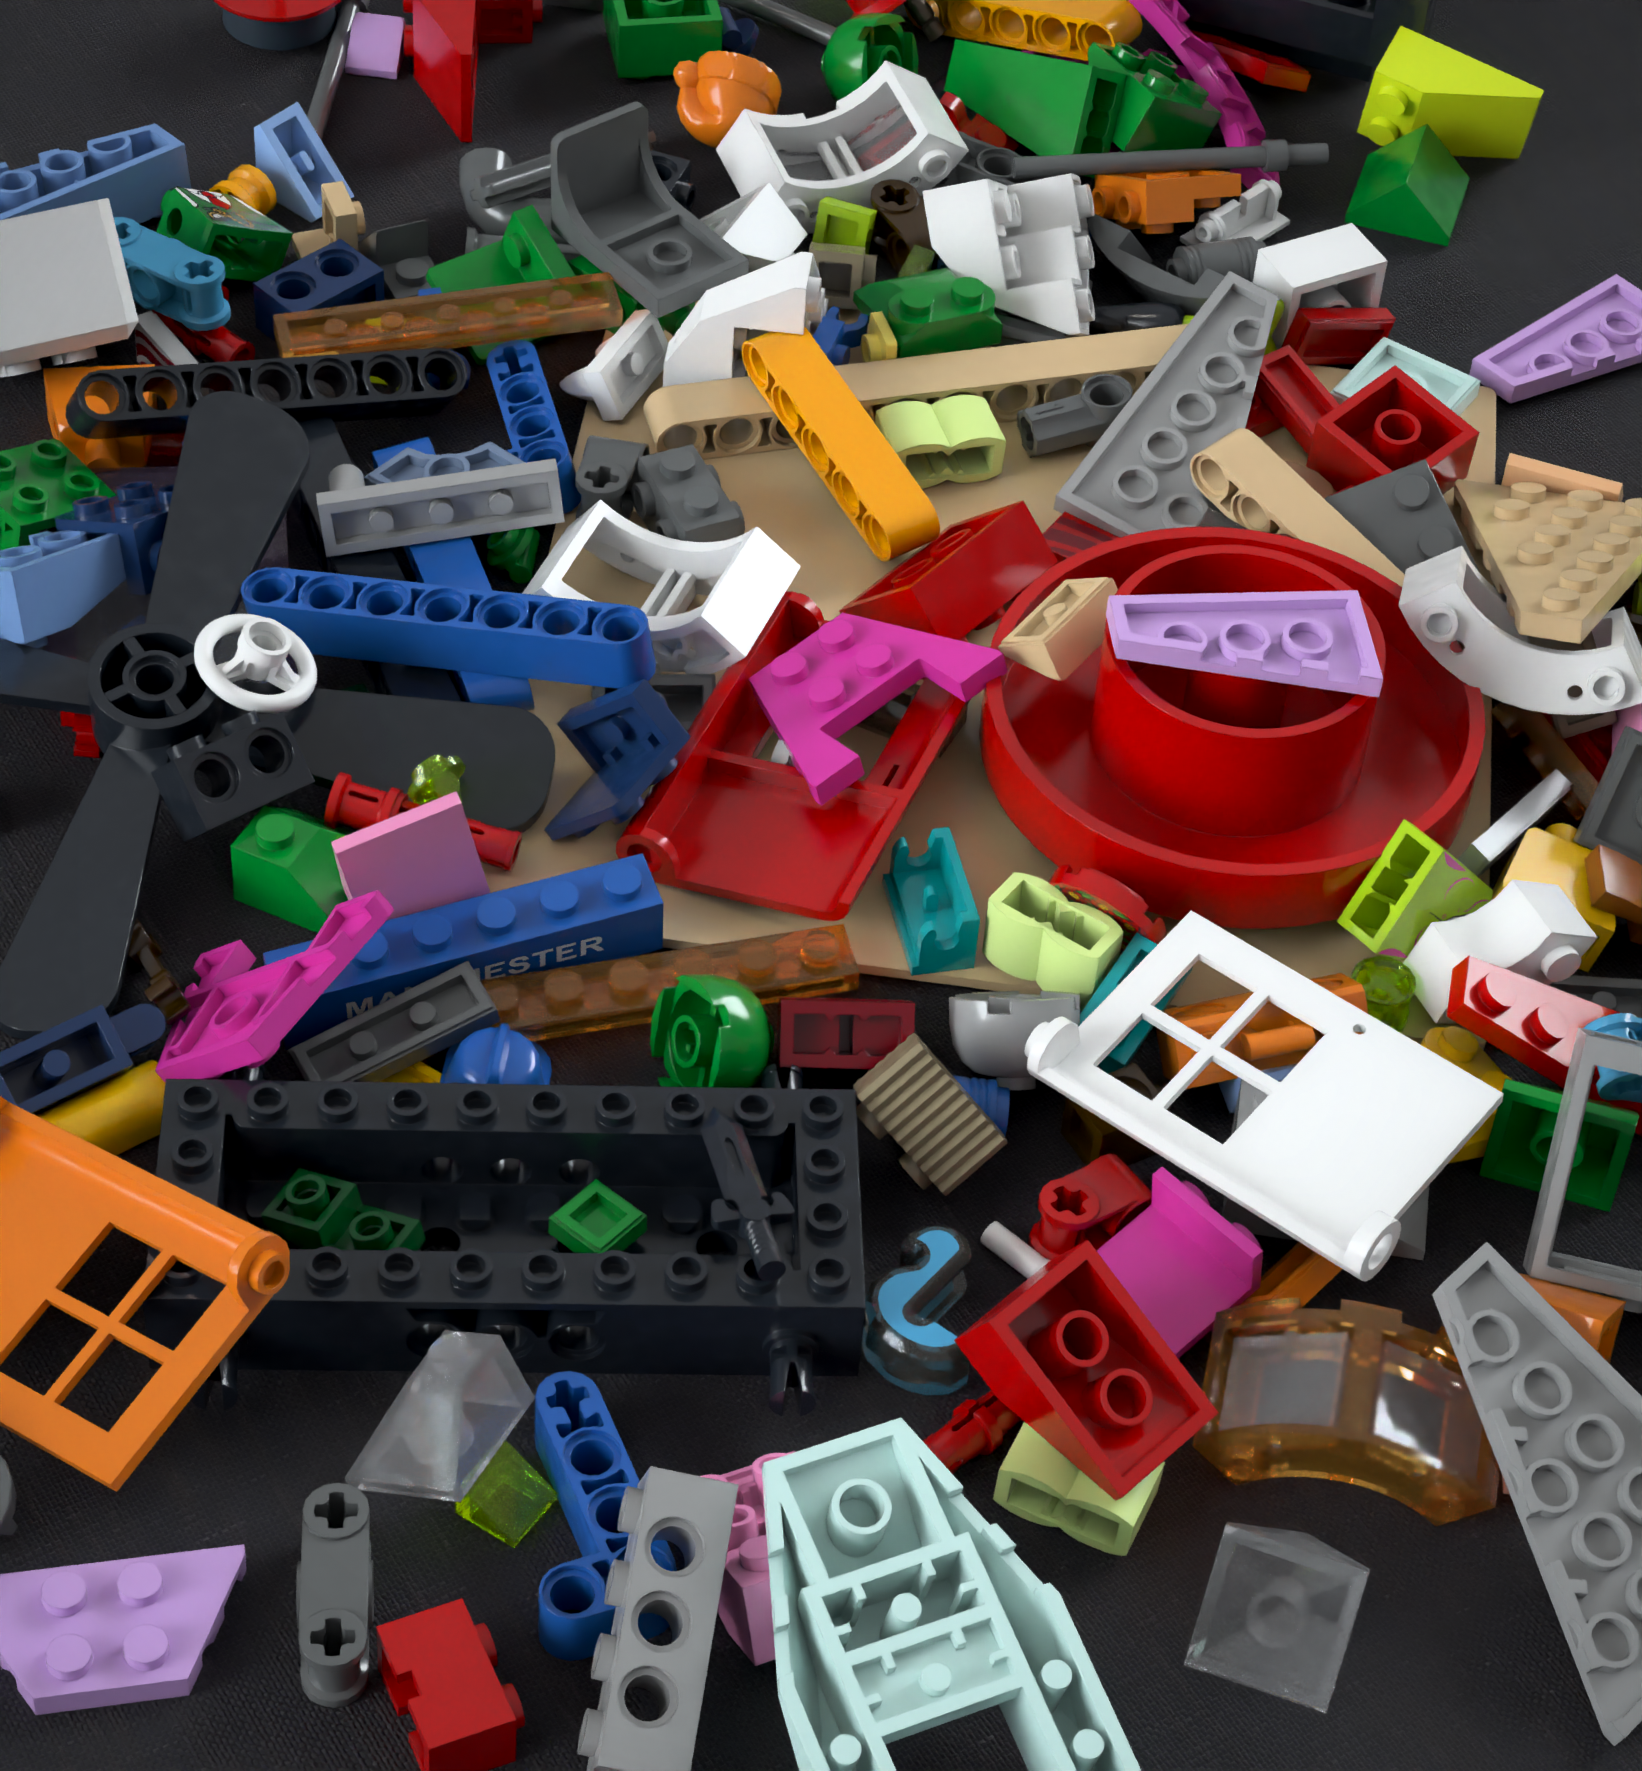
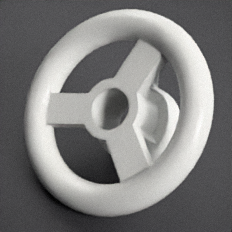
M253 614L223 616L206 625L196 639L194 660L201 678L217 696L238 708L250 712L256 710V713L261 714L283 713L302 705L314 691L317 681V668L309 648L293 631L273 619ZM241 633L234 658L228 662L216 665L213 657V649L216 642L228 634ZM288 653L296 663L298 675L292 671L286 661ZM244 678L255 681L266 680L286 692L275 695L257 694L242 689L233 684V682Z

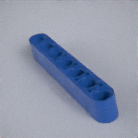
M427 436L373 451L371 455L374 469H376L407 447L425 454L436 455ZM470 536L403 546L415 579L419 583L492 590ZM452 670L464 702L512 706L527 711L534 710L535 708L531 687L527 678Z
M279 567L255 571L243 581L240 590L247 614L270 618L281 623L300 637L309 648L311 654L616 689H621L643 679L649 681L656 670L647 616L639 608L630 605Z

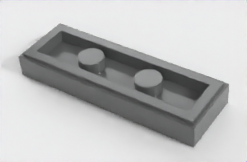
M466 961L288 1049L303 1081L380 1082L464 1040L474 1031L488 1028L500 1022L496 1006L469 961Z

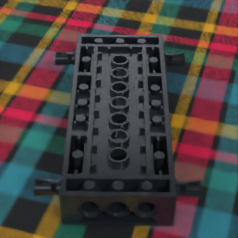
M264 1064L253 1069L247 1067L243 1080H237L235 1069L224 1073L221 1076V1080L166 1079L156 1169L157 1177L264 1231H270L278 1235L264 1225L261 1214L294 1173L301 1168L356 1184L362 1204L420 1220L426 1238L418 1251L402 1247L389 1250H340L330 1246L317 1249H289L290 1272L286 1283L273 1295L191 1398L193 1404L201 1409L206 1410L215 1381L221 1382L224 1410L236 1404L238 1399V1369L556 1373L572 1371L593 1374L769 1375L771 1390L769 1407L780 1416L783 1415L787 1388H794L799 1414L803 1416L811 1412L816 1404L815 1393L813 1392V1376L858 1377L866 1306L855 1090L803 1089L804 1073L798 1066L793 1064L791 1065L787 1089H783L780 1086L775 1064L766 1067L762 1071V1088L263 1080L265 1075ZM713 1107L743 1126L767 1193V1197L763 1200L771 1207L772 1193L780 1192L785 1195L794 1208L792 1221L771 1225L786 1266L785 1273L777 1280H761L747 1241L739 1236L737 1230H716L711 1225V1204L716 1199L724 1200L700 1129ZM595 1179L647 1215V1231L624 1251L561 1253L568 1247L548 1233L549 1217ZM725 1201L729 1209L737 1211L734 1206ZM281 1237L283 1240L287 1242L288 1246L292 1244L291 1242ZM446 1244L457 1251L423 1250L431 1245ZM149 1245L146 1270L161 1253ZM709 1248H722L729 1251L732 1255L699 1254ZM177 1260L143 1302L146 1336L174 1351L226 1285ZM149 1358L150 1368L159 1369L162 1364Z

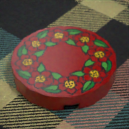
M1065 864L1058 867L1048 881L1049 884L1063 893L1068 902L1081 903L1096 908L1119 924L1124 931L1120 954L1123 953L1136 933L1156 944H1159L1167 936L1165 923L1161 917L1158 916L1152 923L1144 915L1149 906L1139 894L1098 870L1081 867L1077 875L1071 874L1073 871L1071 865Z

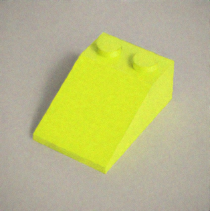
M1400 26L1375 70L1357 133L1370 138V140L1378 145L1385 146L1428 124L1452 156L1518 159L1524 148L1544 90Z

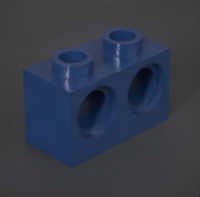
M341 238L253 283L256 328L294 357L307 356L367 324L368 321H373L378 316H382L381 314H385L378 313L324 322L339 307L384 302V270Z

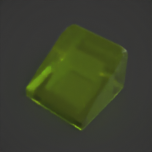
M496 1436L455 1483V1513L513 1548L557 1500V1492L511 1444L499 1436Z

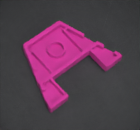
M841 613L786 653L776 657L770 664L751 676L749 681L754 697L779 740L784 742L797 771L805 778L815 802L822 806L865 775L860 756L836 740L841 735L923 677L928 678L962 701L967 702L985 689L986 682L1000 675H1005L1008 670L1003 653L996 649Z
M379 890L337 904L306 951L251 971L249 969L257 958L241 939L200 954L193 968L201 977L199 986L192 983L186 987L184 996L193 1010L188 1013L185 1023L179 1019L172 1024L155 1072L165 1083L166 1079L217 1080L224 1073L243 1066L253 1069L264 1064L277 1052L280 1047V1041L391 916L394 911L392 905Z

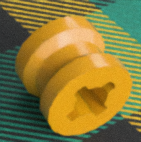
M250 164L238 166L230 172L227 180H222L209 189L210 192L232 195L263 215L273 210L277 203L276 191L270 179L259 168Z

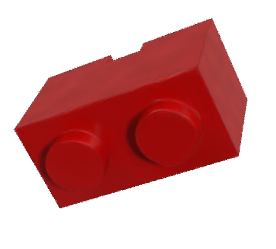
M462 1598L376 1626L378 1670L397 1715L401 1716L410 1713L417 1730L409 1732L408 1736L421 1771H488L516 1761V1729L525 1726L522 1704L512 1683L500 1684L493 1668L498 1665V1658L491 1633L484 1622L474 1625Z

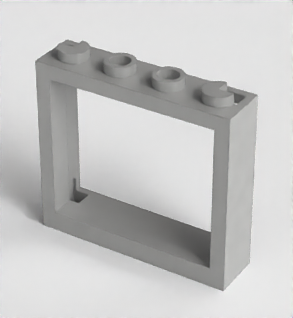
M1578 1027L1523 1267L1532 1278L1604 1293L1606 1296L1626 1301L1624 1310L1642 1313V1271L1552 1251L1595 1067L1601 1066L1642 1075V1041Z

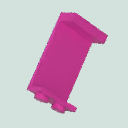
M1161 1167L1152 1174L1151 1205L1097 1250L1178 1359L1261 1286L1263 1250L1255 1236L1245 1226L1236 1222L1231 1224L1210 1207L1206 1196L1197 1186L1188 1181L1180 1182L1164 1167Z

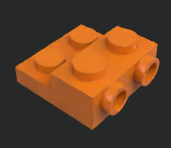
M1217 170L1095 175V188L1092 191L1094 214L1105 219H1114L1115 224L1125 229H1141V233L1174 232V223L1194 221V208L1220 207L1221 197L1241 196V174Z

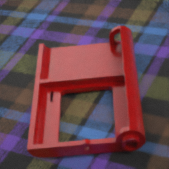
M786 591L747 656L726 669L687 731L691 738L675 755L678 765L667 777L651 787L644 798L643 806L634 814L618 839L615 851L617 857L622 859L643 853L655 883L823 921L844 919L850 912L970 700L964 702L933 681L923 677L922 685L868 777L863 781H855L821 806L815 802L805 778L799 774L796 767L757 759L774 729L754 697L749 678L770 664L776 657L786 653L819 630L825 623L829 622L824 620L821 610L811 598L801 593Z

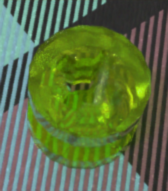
M1374 956L1363 959L1355 965L1350 978L1362 984L1365 990L1368 1014L1396 1031L1402 1032L1408 1022L1410 1014L1409 1004L1415 994V976L1405 964L1390 957Z

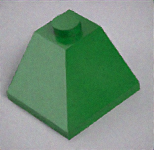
M264 805L230 846L234 899L318 933L337 904L348 901L331 842L354 832L340 826L337 829L325 826L323 819L300 810Z
M1505 1079L1502 1093H1504L1503 1102L1497 1107L1479 1175L1540 1192L1563 1091ZM1588 1098L1565 1200L1610 1212L1639 1119L1637 1111Z

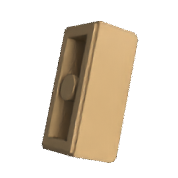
M1108 577L1066 579L1001 641V644L998 646L1000 652L1004 656L1051 679L1065 680L1103 642L1109 595H1115L1118 591L1114 579Z

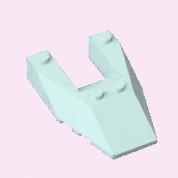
M901 1417L763 1463L762 1481L778 1698L799 1771H896L885 1744L997 1704L1001 1708L1028 1771H1141L1060 1593L1050 1582L1043 1584L1014 1552L1016 1544L997 1523L990 1525L962 1494L963 1485Z

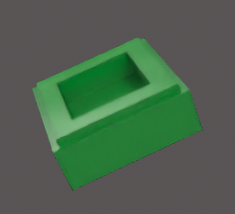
M595 1179L549 1217L548 1233L575 1253H604L611 1250L624 1251L647 1231V1215Z

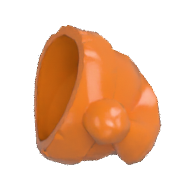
M708 51L700 57L698 62L682 61L673 70L675 83L680 88L676 106L680 121L696 140L710 147H718L744 108L764 114H777L782 93L780 81L772 69L755 58L735 52Z

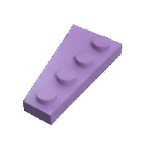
M1615 274L1473 358L1469 375L1480 380L1482 385L1493 389L1496 395L1511 404L1642 362V290Z
M1358 590L1109 595L1106 618L1117 659L1379 697L1383 676Z

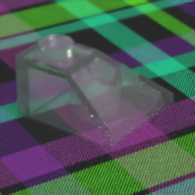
M444 1330L441 1336L430 1346L427 1355L406 1381L344 1478L347 1484L364 1491L461 1502L535 1399L502 1337L493 1334Z

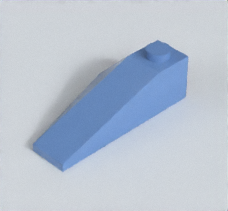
M70 530L54 533L45 531L29 535L30 545L0 550V638L33 648L43 647L48 644L47 636L72 627L126 579L118 534H98Z

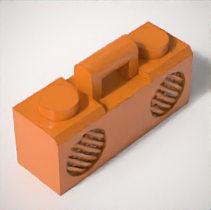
M1343 973L1309 979L1368 1014L1365 990L1361 983ZM1251 991L1165 1009L1164 1013L1210 1040L1254 992ZM1268 1001L1224 1049L1261 1071L1300 1062L1325 1034ZM1156 1027L1163 1074L1169 1080H1172L1197 1052ZM1212 1061L1186 1089L1237 1079L1238 1076Z

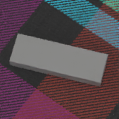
M1556 768L1478 837L1462 853L1458 860L1479 878L1521 840L1527 829L1534 828L1571 790L1569 786L1572 783Z

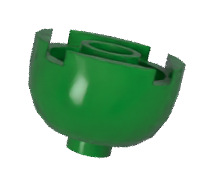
M890 13L860 14L837 27L827 43L821 60L824 80L835 102L846 97L864 84L880 68L885 60L918 74L919 60L916 40L912 32H903L898 22H904L905 20L900 15Z
M691 974L676 977L675 979L680 981L677 986L664 987L658 995L651 1020L650 1046L652 1057L664 1058L665 1069L670 1078L657 1077L661 1087L754 1088L761 1080V1073L767 1067L774 1047V1031L759 999L748 987L723 976Z

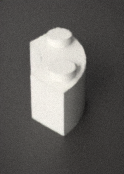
M1512 879L1496 898L1477 911L1452 921L1431 922L1398 971L1436 1024H1452L1456 1022L1447 1017L1452 968L1469 955L1549 985L1552 982L1563 981L1573 975L1581 964V956L1598 937L1558 885Z

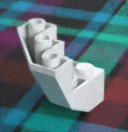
M1070 173L1008 186L990 179H982L922 191L931 247L959 278H977L989 286L996 296L995 307L1071 336L1089 335V322L1095 321L1094 303L1089 289V269L1095 267L1094 252L1087 224V217L1094 216V203L1089 184L1081 185L1080 177Z
M797 253L706 290L668 343L663 369V387L746 377L748 373L743 360H741L743 359L742 345L744 342L767 332L774 331L803 335L804 328L806 327L813 337L819 323L822 322L823 316L826 317L829 299L825 298V288H821L822 278H820L813 253Z

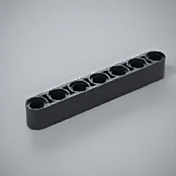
M423 348L97 370L88 373L81 379L66 405L65 416L73 431L88 439L185 433L189 412L192 406L203 397L200 391L201 388H211L217 392L233 391L249 395L282 409L296 421L329 415L333 422L433 415L444 410L463 389L467 381V369L459 355L449 349ZM425 372L438 376L443 382L445 390L433 388L427 382ZM374 376L384 380L390 389V394H382L372 386L369 377ZM314 380L328 383L334 390L335 398H327L321 395L316 390ZM267 384L273 387L279 395L280 402H271L265 399L260 394L257 385ZM154 392L160 395L165 400L167 409L156 410L150 407L145 401L143 393ZM97 396L103 399L108 405L110 413L98 414L92 411L87 406L85 397Z

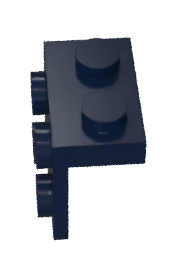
M134 481L117 486V495L110 498L107 496H92L78 499L72 502L73 511L55 517L57 531L70 530L84 531L86 533L118 534L129 594H151L174 484L153 489L151 481Z
M646 679L571 708L557 723L594 770V773L551 820L544 831L553 841L574 834L579 839L588 835L606 821L611 820L614 825L623 823L643 806L645 801L641 795L648 786L660 782L676 768L678 761L675 759V755L688 742L691 736L670 711L664 698L652 688Z

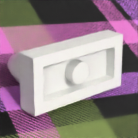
M648 309L635 310L614 336L598 346L595 350L596 357L588 366L571 373L560 382L561 389L574 397L595 401L603 421L622 420L664 369L668 341L657 317Z

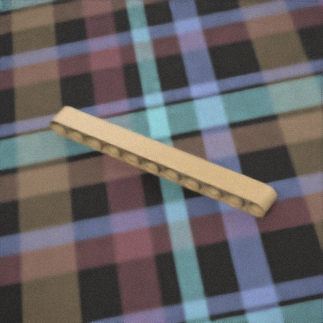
M1188 324L846 364L834 367L874 423L876 411L887 405L903 401H919L932 405L939 400L957 395H975L985 398L997 423L1017 421V413L1020 410L1081 394L1083 383L1088 378L1098 374H1113L1124 378L1130 383L1133 396ZM749 376L662 387L651 393L644 404L645 418L657 452L693 444L702 459L799 448Z

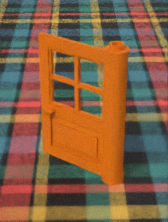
M0 1096V1365L50 1304L97 1329L95 1334L44 1396L0 1372V1426L117 1492L273 1295L284 1286L290 1272V1250L287 1242L270 1231H264L8 1102ZM116 1228L159 1250L161 1253L113 1312L107 1316L62 1292V1290L110 1231ZM178 1260L226 1286L176 1349L172 1351L127 1327L125 1324L163 1279L165 1273ZM115 1339L162 1364V1366L110 1431L107 1432L60 1404L112 1340Z

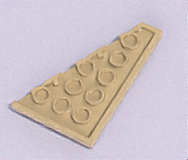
M1458 479L1454 483L1453 505L1461 506V521L1464 526L1468 527V535L1475 548L1483 549V564L1487 570L1491 571L1490 578L1498 594H1506V609L1509 615L1514 617V625L1520 635L1581 644L1642 573V498L1628 499L1624 503L1603 500L1601 493L1591 490H1574L1569 492L1568 495L1546 492L1544 485L1534 482H1518L1511 486H1502Z

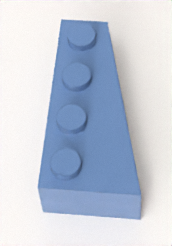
M154 123L88 140V151L78 153L57 148L38 153V164L9 170L6 162L0 163V220L109 198L113 217H126L135 220L139 224L152 218H161L163 214L160 208L161 200L169 189L176 186L191 189L185 144Z

